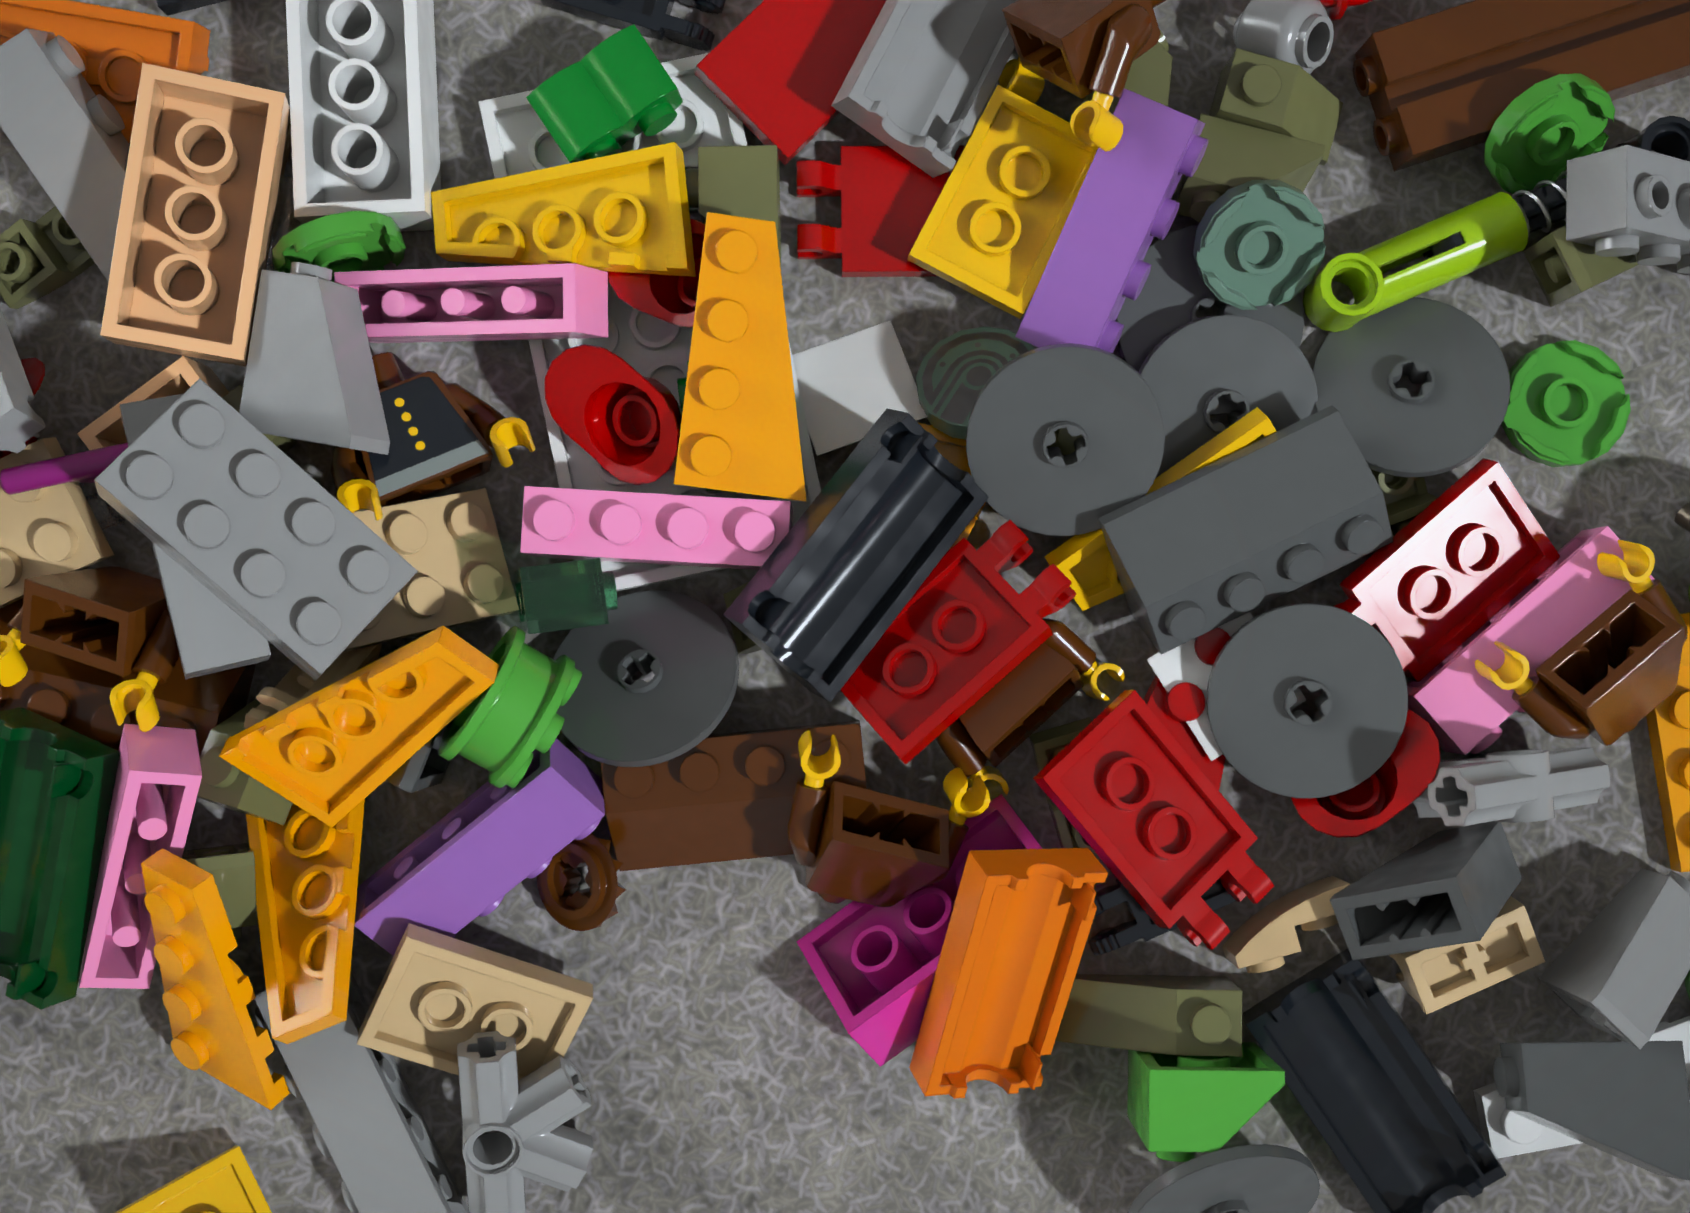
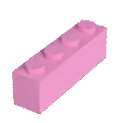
M576 263L334 272L335 283L358 290L368 341L370 343L608 338V272Z
M524 486L520 553L543 558L759 570L792 529L793 506L791 501Z
M1609 526L1580 531L1558 551L1560 558L1423 679L1419 682L1410 680L1407 683L1408 710H1412L1430 724L1439 740V746L1444 752L1466 755L1468 752L1477 754L1488 748L1501 736L1503 730L1499 725L1516 710L1518 712H1525L1512 699L1513 689H1501L1480 675L1475 668V661L1477 659L1493 671H1496L1503 665L1505 655L1494 644L1495 641L1503 642L1525 656L1530 667L1528 677L1537 676L1536 668L1632 589L1628 582L1606 577L1598 569L1597 557L1601 552L1616 555L1622 560L1624 558L1623 551L1618 544L1619 538ZM1652 575L1649 576L1651 580H1655Z
M124 724L118 750L120 751V757L79 976V988H150L156 964L154 946L156 944L150 913L144 902L146 889L141 863L162 848L182 858L202 779L197 738L194 729L154 726L151 730L142 732L139 729V725Z

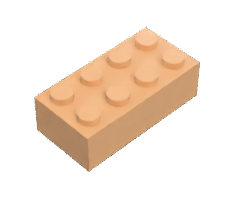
M142 63L100 333L102 337L114 344L246 367L261 270H266L290 118V108L285 93Z

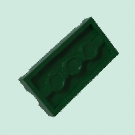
M23 707L0 711V976L11 981L7 983L5 996L13 1000L22 999L42 1010L76 997L120 751Z

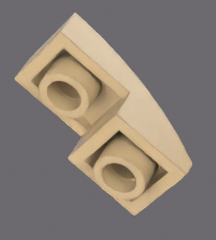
M1330 876L1307 884L1275 900L1248 919L1224 943L1222 948L1225 958L1238 969L1246 967L1248 973H1261L1283 966L1285 964L1283 956L1301 952L1295 926L1300 925L1303 931H1313L1337 924L1338 921L1330 899L1334 894L1349 886L1350 883L1335 876Z

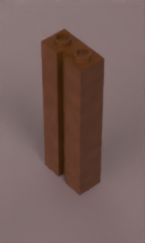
M1474 0L1372 33L1355 53L1356 60L1353 63V76L1359 93L1363 97L1369 96L1376 117L1373 123L1375 144L1381 155L1389 156L1395 172L1486 142L1495 121L1516 97L1535 83L1558 74L1581 73L1591 78L1609 94L1611 101L1690 76V0Z

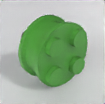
M517 626L510 628L488 655L490 659L499 664L495 682L448 724L438 749V755L448 761L459 754L488 770V782L497 788L507 785L514 789L527 772L534 754L532 752L534 749L543 754L549 750L559 735L565 720L564 717L556 712L560 706H564L570 699L582 677V671L575 668L574 659L563 654L556 660H553L524 643L526 632Z

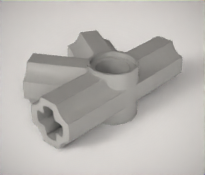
M1568 748L1555 751L1513 750L1480 752L1472 754L1470 759L1441 760L1435 780L1428 784V788L1419 798L1413 801V804L1416 806L1418 818L1442 817L1446 826H1469L1492 821L1508 823L1545 821L1555 818V810L1598 803L1599 795L1604 789L1610 787L1608 764L1602 762L1595 755L1593 748Z
M498 1031L474 1033L472 1038L459 1043L457 1046L462 1113V1155L466 1169L469 1213H526L524 1177L566 1192L571 1188L577 1189L587 1172L589 1158L593 1151L592 1135L562 1124L591 1107V1097L580 1072L570 1059H564L559 1055L518 1081L515 1038L501 1035ZM489 1131H500V1132L494 1133V1134H487V1133H485V1132H489Z

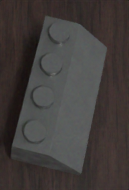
M1333 405L1098 518L1129 611L1160 654H1164L1394 542L1383 491L1340 412Z

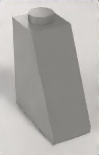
M291 262L290 273L262 269L239 413L263 434L388 455L390 438L358 290L332 282L333 270L317 265Z
M1641 868L1539 979L1584 1022L1641 1049L1650 1040L1690 970V881L1673 871L1665 875Z

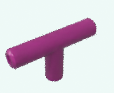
M128 443L2 469L0 472L1 488L5 493L13 495L68 482L95 483L94 479L128 448Z

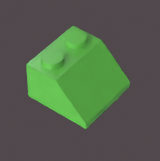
M1242 1042V1057L1177 1056L1128 1050L1127 1117L1149 1152H1156V1156L1163 1160L1187 1162L1197 1158V1152L1220 1150L1285 1085V1071L1255 1042Z

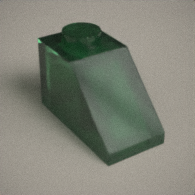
M600 558L520 567L513 572L516 599L519 607L520 629L524 630L526 635L609 624L607 611L617 610L618 608L613 571L602 572Z

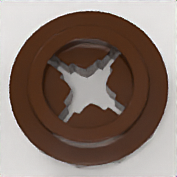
M593 832L584 839H574L555 854L547 868L536 876L539 895L546 910L562 926L575 931H587L601 927L605 920L618 913L615 901L626 889L617 882L616 872L623 863L612 859L609 853L611 840L597 838ZM587 865L588 873L586 874L585 881L590 888L577 891L581 874L576 868Z

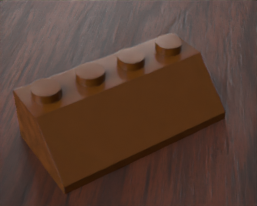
M23 598L0 608V635H7L11 631L7 624L23 607ZM25 645L20 650V653L27 664L28 672L20 682L13 686L4 687L0 684V711L23 707L115 750H119L124 724L138 725L136 710L126 715L122 725L118 726L109 697L111 690L117 684L126 680L136 679L137 676L133 673L122 677ZM179 657L166 684L156 685L153 690L160 716L155 726L194 729L200 757L210 730L246 706L256 663L185 679Z
M860 720L713 734L686 753L663 763L650 766L620 767L601 763L605 814L617 861L623 863L619 870L628 871L793 855L787 827L796 783L805 779V773L800 763L798 741L805 731L810 730L812 738L811 755L820 756L829 750L831 736L834 734L838 742L841 765L832 777L824 779V785L830 788L831 784L837 781L867 789Z

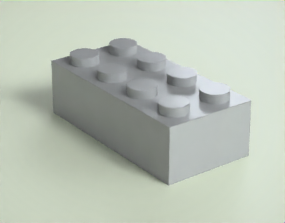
M200 378L94 479L98 495L314 681L324 673L418 572Z

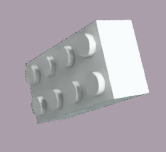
M286 0L294 217L304 224L331 214L348 211H370L391 217L399 226L401 232L434 230L431 192L441 190L433 0Z

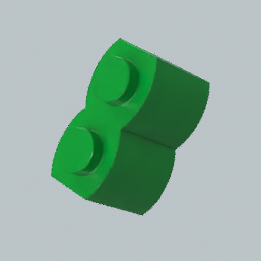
M634 24L605 39L579 62L557 72L526 97L570 163L623 153L624 150L621 146L630 138L642 132L647 137L653 136L667 128L677 117L675 109L683 103L678 88Z

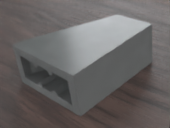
M1492 821L1438 831L1337 892L1331 897L1330 902L1352 960L1480 941L1522 880L1501 822Z
M1624 1041L1500 1043L1501 1057H1497L1494 1062V1080L1499 1095L1505 1097L1507 1110L1654 1174L1690 1180V1099L1682 1041H1648L1641 1049Z

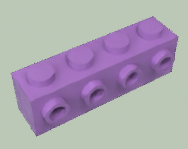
M1124 88L1113 113L1114 116L1122 121V137L1111 151H1104L1098 147L1015 336L1016 338L1038 348L1047 345L1073 343L1093 346L1113 353L1124 328L1123 324L1116 322L1126 297L1134 301L1137 299L1150 273L1152 265L1143 261L1154 237L1161 240L1166 237L1178 212L1180 203L1171 198L1183 174L1192 178L1204 156L1209 140L1200 135L1205 123Z
M557 738L544 754L534 749L532 752L534 754L532 762L524 777L514 789L507 785L497 788L487 781L359 885L354 926L392 956H394L409 923L455 938L457 933L477 916L484 917L493 912L502 902L505 894L526 877L531 879L542 873L550 864L553 856L574 839H584L596 829L605 815L602 779Z

